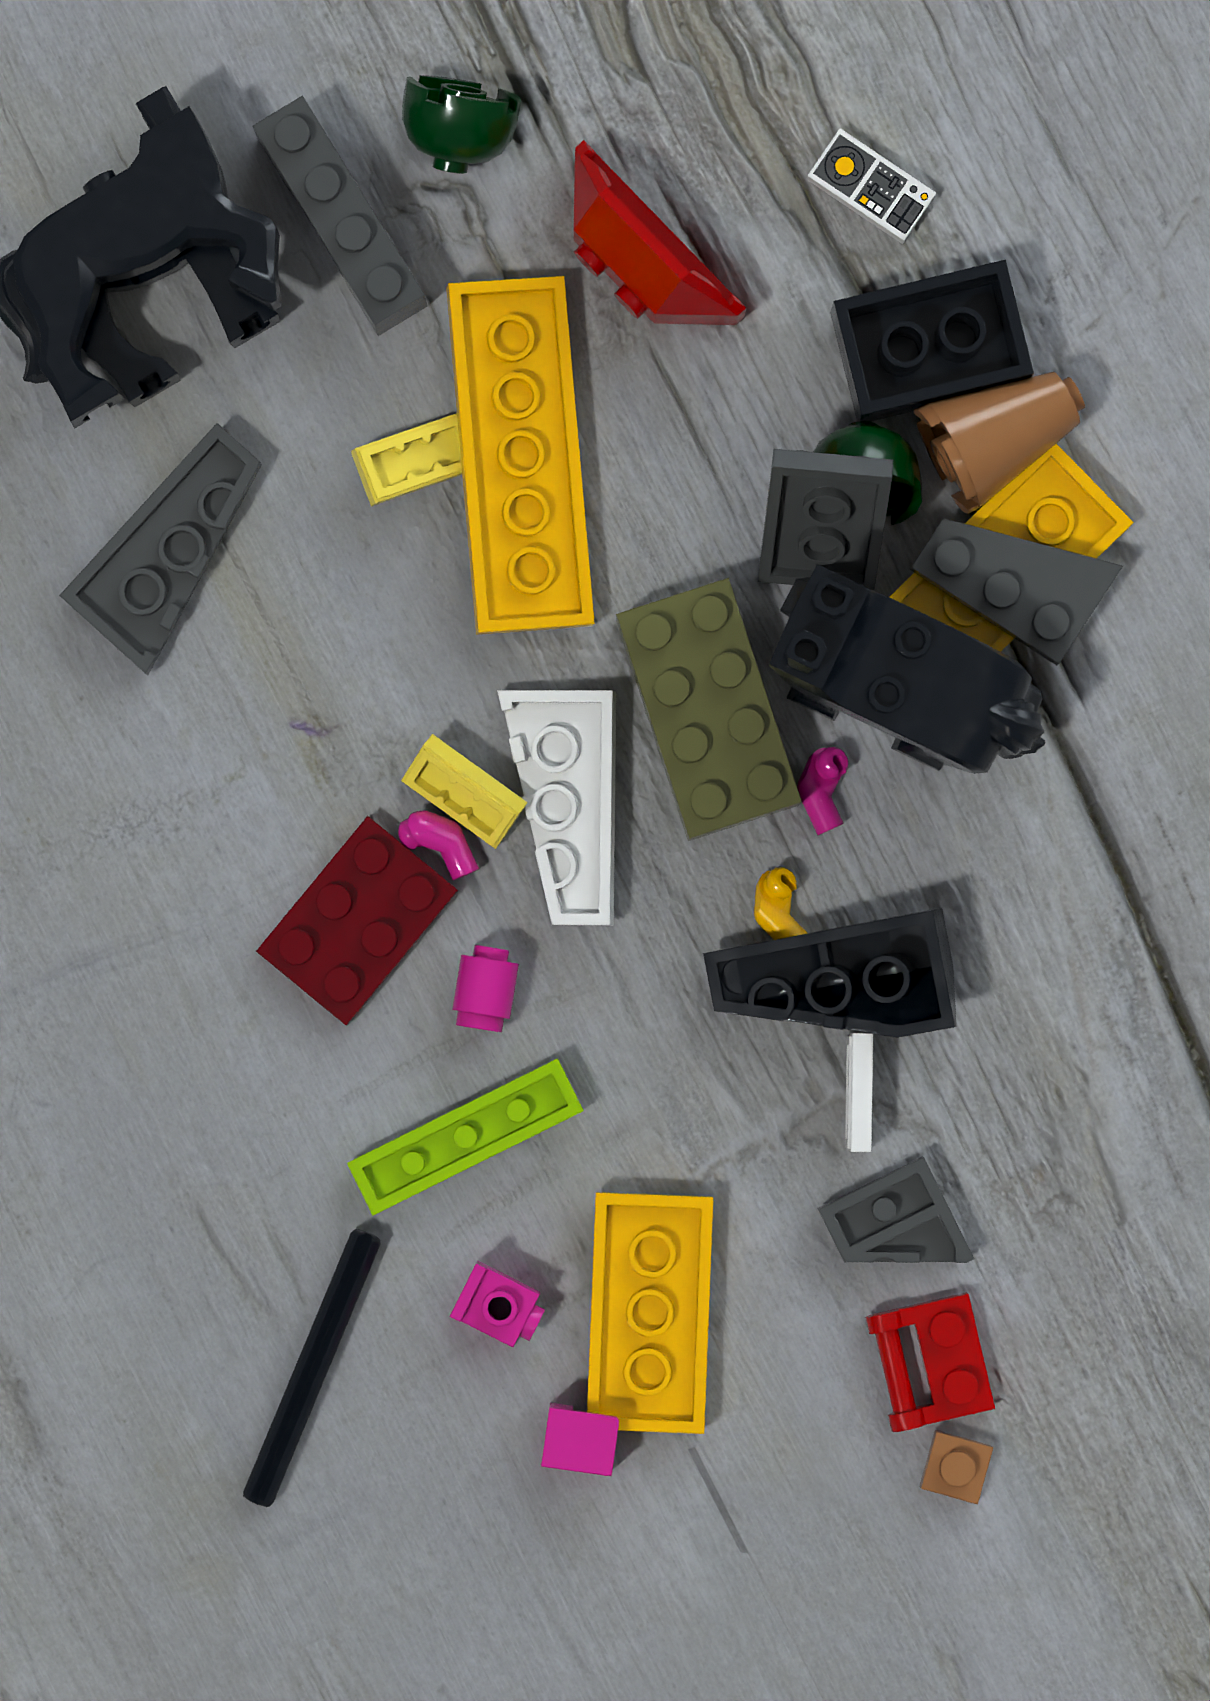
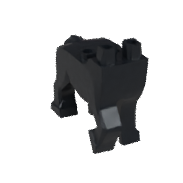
M167 86L158 89L136 103L149 130L140 135L139 154L130 167L117 175L113 170H109L92 178L83 186L84 195L47 216L24 236L17 250H13L0 258V318L20 339L24 348L26 366L23 380L35 384L49 381L60 398L74 429L90 420L88 414L105 404H108L109 408L125 399L107 380L93 375L86 369L82 362L81 349L95 364L106 370L118 382L128 402L134 407L181 381L179 374L163 358L136 350L119 334L113 322L107 293L130 291L148 286L171 275L189 263L206 290L219 316L228 341L234 349L280 322L279 314L275 311L282 307L278 277L280 235L277 227L267 216L238 206L228 199L223 170L197 116L190 106L180 110ZM230 247H234L239 250V260L237 264L230 252Z
M818 564L811 577L795 580L780 609L789 619L769 663V666L791 686L787 699L835 721L840 711L895 737L891 749L937 771H940L943 764L969 773H987L997 755L1004 759L1018 758L1025 754L1036 753L1038 749L1045 745V740L1040 737L1044 733L1041 725L1042 716L1037 712L1043 699L1041 696L1042 692L1031 684L1032 677L1019 662L951 626Z

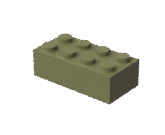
M729 578L616 614V622L687 840H695L799 806L802 801Z

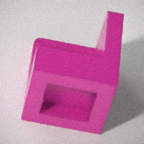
M550 1403L541 1467L612 1477L619 1419L613 1415L573 1410L571 1405Z

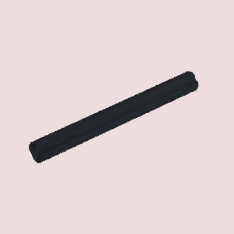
M355 1229L350 1233L244 1488L243 1497L252 1503L270 1507L275 1500L381 1245L380 1239L371 1233L360 1229Z

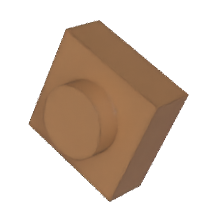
M935 1430L919 1487L978 1505L993 1447Z

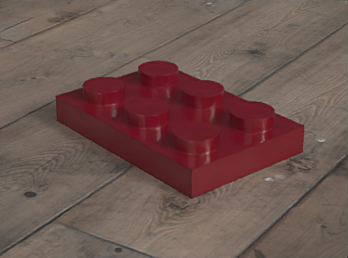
M367 816L256 952L344 1025L348 1026L459 890Z

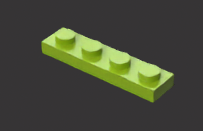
M557 1058L348 1162L347 1165L372 1216L584 1110Z

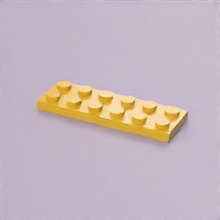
M564 276L448 283L446 292L476 635L593 626L595 622Z

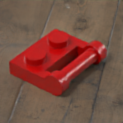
M967 1292L883 1311L865 1317L869 1334L876 1335L893 1412L888 1414L892 1432L911 1430L927 1424L995 1409L971 1301ZM909 1325L915 1326L932 1403L916 1406L898 1331L899 1328Z

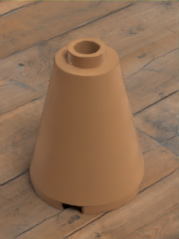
M1049 372L926 403L914 409V414L921 419L916 425L938 475L942 481L948 479L951 483L954 481L957 483L961 491L951 495V497L964 513L969 514L979 509L1080 424L1078 411L1084 409L1085 404L1078 387L1070 377L1062 380L1057 373Z

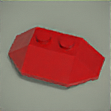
M585 140L575 147L574 241L579 247L573 252L579 261L596 277L604 271L619 287L614 293L615 297L637 319L645 313L654 324L737 325L745 317L746 307L722 284L598 156Z

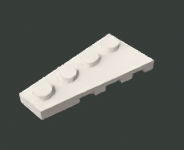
M497 690L501 709L505 713L509 730V743L513 760L517 765L524 796L522 799L528 802L525 806V812L533 833L536 846L535 855L552 925L614 926L616 692L613 690Z

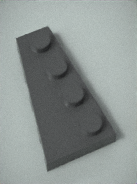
M216 423L59 596L146 675H149L261 468V462Z

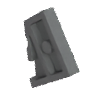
M923 1156L817 1208L844 1262L967 1263L974 1260Z

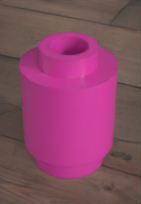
M474 945L473 956L461 955L452 1010L458 1011L457 1026L502 1033L504 1018L510 1019L519 967L517 963L508 962L509 950Z

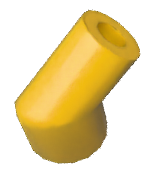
M776 867L771 871L763 873L756 884L755 920L773 940L807 933L790 915L792 891L797 889V880L794 874L784 867Z

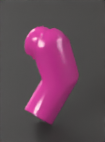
M837 747L819 748L808 758L797 783L801 801L817 836L844 824L831 796L841 776L847 772L849 761L845 752Z
M425 810L413 812L409 815L408 819L400 823L398 836L402 844L412 850L423 846L439 851L453 881L479 870L463 831L456 821Z

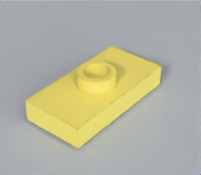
M457 413L357 447L351 451L371 507L462 475Z
M434 734L424 743L401 780L495 849L505 838L528 803Z

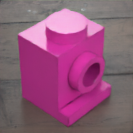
M477 1261L449 1317L514 1347L519 1336L530 1341L545 1309L535 1305L540 1291ZM496 1297H504L511 1304V1313L504 1319H497L489 1312V1303Z

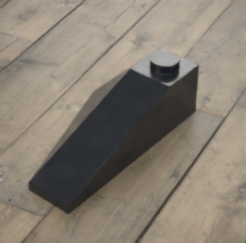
M942 908L703 953L713 1008L716 1012L806 1023L840 1030L847 1029L875 1033L895 1038L957 1027L953 961Z

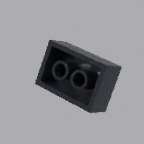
M1006 259L833 301L830 314L857 421L872 422L913 412L914 409L926 403L1032 377L1034 374Z

